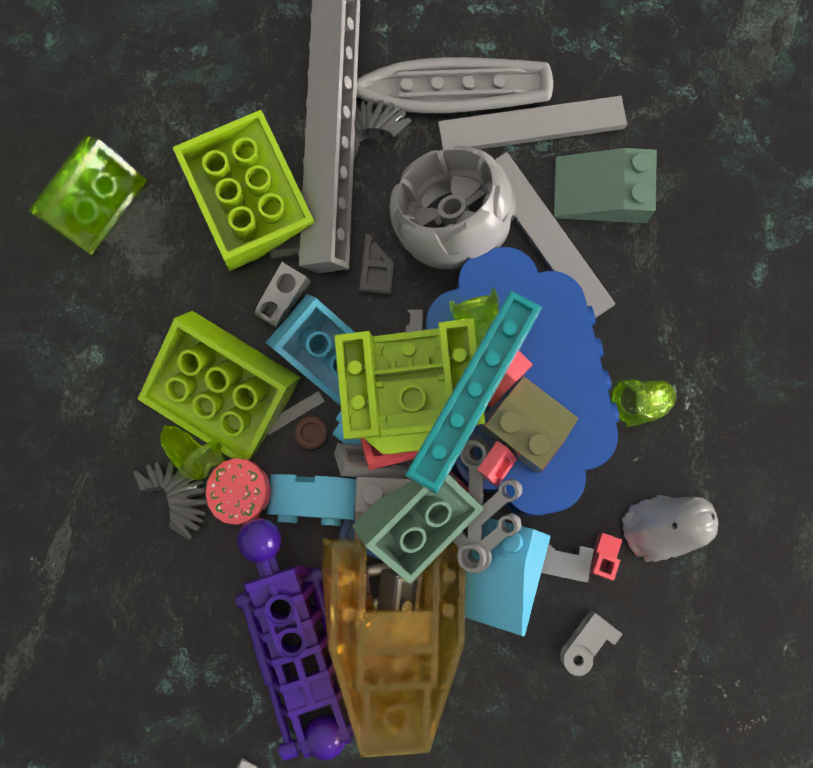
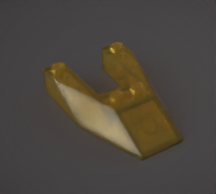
M323 538L322 574L328 651L361 758L430 753L464 648L466 570L458 562L457 554L459 548L453 541L423 571L420 609L365 611L367 547L359 538Z

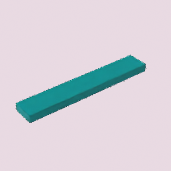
M512 290L510 291L407 470L405 477L438 494L537 319L542 306Z

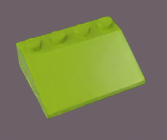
M262 110L172 147L229 271L261 258L315 223Z
M190 311L174 318L138 400L228 457L252 460L287 405L301 377L194 311Z

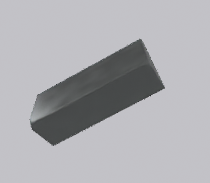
M383 569L381 571L374 630L378 636L386 641L391 642L416 636L423 572L409 584L393 569Z

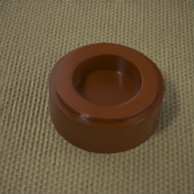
M313 416L305 417L296 425L295 438L303 448L315 450L322 447L327 441L328 429L321 419Z

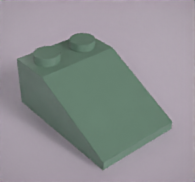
M620 148L557 156L555 158L553 217L559 219L647 223L656 211L657 150Z
M448 474L438 494L411 481L377 500L352 527L365 547L411 584L484 508Z

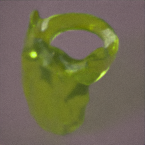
M494 287L491 289V295L471 298L458 305L453 301L449 302L451 314L455 320L474 318L477 349L499 312L500 300Z
M636 379L619 382L614 388L612 402H615L618 408L620 419L627 423L624 425L625 427L639 426L664 417L674 407L677 399L674 387L665 381L650 380L642 382ZM625 388L632 389L636 393V412L634 414L625 411L621 405L620 396Z
M163 426L160 434L161 446L167 457L183 476L199 481L208 476L212 466H219L224 462L221 454L222 443L220 441L214 440L201 446L190 434L175 426Z

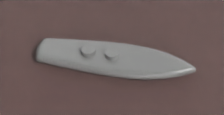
M472 57L423 58L384 66L357 79L356 97L366 102L373 99L374 105L377 106L380 100H384L385 108L390 103H393L395 105L394 108L396 106L400 107L399 111L404 110L405 112L412 113L469 112L549 101L552 96L554 81L550 65L547 62Z

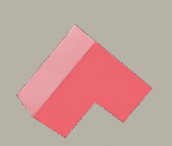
M519 351L488 403L490 407L496 404L533 365Z
M598 533L593 548L590 574L614 580L620 560L616 558L622 539L605 533Z

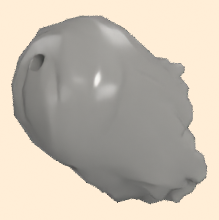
M657 495V497H653L651 500L644 499L638 504H631L628 508V513L622 518L624 537L628 542V547L636 556L643 557L645 562H658L671 557L676 558L707 545L716 537L719 524L712 503L703 497L695 496L673 498Z

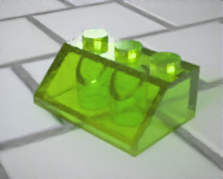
M85 136L28 211L54 231L92 255L146 183L147 179L102 141Z

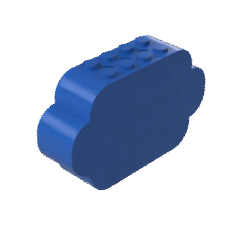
M499 247L491 249L479 257L469 258L460 271L457 289L440 295L430 306L427 313L425 330L439 328L438 322L474 318L478 349L511 290L542 306L537 319L518 350L533 364L523 376L579 419L543 471L536 473L517 459L502 480L504 482L508 479H516L522 485L521 496L512 502H507L505 506L515 514L534 517L565 510L578 501L585 488V472L604 464L616 449L618 442L616 422H619V412L615 402L611 403L608 390L611 389V380L608 371L603 370L600 357H603L602 343L600 338H595L592 327V325H595L594 310L592 306H587L581 286L572 277L562 272L545 271L538 273L534 262L524 252L511 247ZM523 376L492 407L487 405L484 411L485 424ZM485 424L475 426L468 441L482 439L489 445L491 450L496 442L481 431ZM476 446L474 454L477 458H481L483 455L482 450ZM459 455L452 468L455 475L469 488V468L462 463ZM484 478L483 493L498 491L499 486L497 488ZM508 484L506 492L510 496H514L515 489L512 485Z

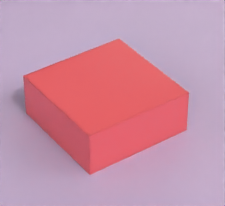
M496 441L477 471L486 481L498 488L517 458L507 446Z

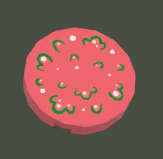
M233 458L222 462L213 470L207 481L205 494L208 507L216 518L224 523L243 525L252 519H257L262 510L266 509L270 499L271 487L267 474L264 470H261L258 464L256 465L251 460Z

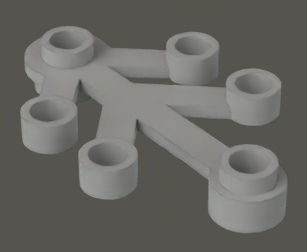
M482 439L467 441L460 453L462 463L469 468V494L484 508L468 525V536L462 531L453 540L459 548L457 558L460 566L470 573H480L487 569L492 560L491 550L506 537L513 536L519 532L522 525L520 518L516 514L508 513L499 519L498 527L482 539L483 524L507 502L518 499L522 494L520 482L516 479H508L500 484L498 492L483 505L484 477L477 469L489 453L490 447ZM476 446L482 450L483 455L481 458H477L474 454ZM449 473V475L457 482L455 476ZM508 484L514 487V496H510L506 492ZM506 519L513 522L514 530L506 528ZM472 549L479 553L480 560L473 558L471 554Z

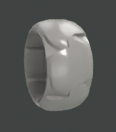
M454 146L453 149L428 152L406 167L402 172L400 183L395 185L391 192L389 203L390 220L400 243L415 259L433 268L455 269L463 266L469 258L479 257L491 249L499 248L504 243L509 234L510 223L515 217V196L506 171L497 164L492 156L477 148ZM478 190L485 191L486 196L480 209L476 212L469 211L466 200ZM449 192L452 193V195H449L440 201L438 209L427 208V206H429L434 200H436L440 196ZM438 216L441 217L444 227L440 228L424 227Z

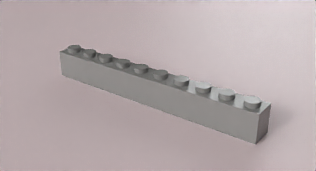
M312 0V11L310 14L311 35L309 41L310 55L307 72V114L304 131V174L301 194L315 223L301 231L298 256L299 266L318 274L349 269L360 0Z

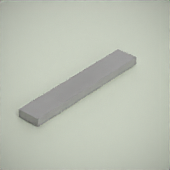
M622 96L438 121L442 150L453 149L454 146L486 149L621 130L627 126Z
M508 152L496 158L497 164L506 171L515 196L516 210L514 220L549 270L565 273L577 281L584 292L587 306H592L595 318L612 308L616 303Z

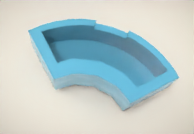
M272 474L270 475L271 492L267 505V514L278 515L277 522L297 523L298 517L321 518V525L341 526L342 520H354L357 479L328 476L297 477V475Z

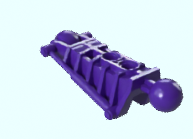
M261 518L252 519L239 530L237 544L242 556L256 563L260 577L243 583L244 593L236 595L235 603L237 608L243 609L265 686H268L283 742L279 744L278 753L284 761L299 756L301 752L304 758L313 756L321 761L332 760L341 753L346 744L352 742L351 735L357 736L369 732L372 725L369 716L360 714L344 662L346 656L323 585L326 578L325 572L320 567L312 569L302 565H295L280 570L275 555L279 552L282 543L281 533L277 526L269 520ZM311 593L315 601V605L313 606L309 598V595ZM283 599L289 603L291 609L286 613H277L273 609L272 603L275 600ZM319 618L322 624L323 631L319 629L317 623ZM293 632L298 634L302 641L298 645L291 646L285 643L283 636ZM327 644H328V647H329V651H330L331 656H327V652H326V649H325V646H326ZM315 654L319 670L307 674L302 658ZM293 661L299 676L295 679H292L288 663ZM337 668L342 683H335L333 672ZM278 692L283 693L285 700L283 704H281ZM344 694H346L353 717L350 719V722H347L340 702ZM331 704L335 717L329 714L318 715L305 727L301 714ZM286 717L291 718L298 740L291 738Z

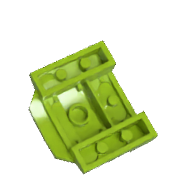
M474 318L438 322L439 328L379 336H372L369 331L334 335L344 439H365L384 455L419 451L477 350ZM484 412L477 425L485 424Z

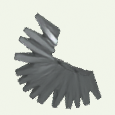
M373 99L368 100L367 105L365 101H361V111L356 104L354 158H356L359 151V142L364 139L392 138L406 127L411 120L410 118L403 119L406 115L405 111L401 110L399 112L400 107L396 106L394 108L395 105L393 103H390L385 109L384 100H380L376 110H374Z
M158 462L154 463L155 470L152 469L150 464L146 465L149 480L135 470L133 474L141 493H154L155 491L160 492L162 490L167 495L170 509L169 528L190 540L192 536L186 528L198 532L200 527L195 523L203 524V520L198 517H205L206 514L203 511L194 509L207 505V500L193 499L206 493L205 487L199 488L203 485L202 480L194 482L199 477L198 474L191 476L194 471L192 469L186 471L187 466L182 465L174 475V462L168 463L165 476Z

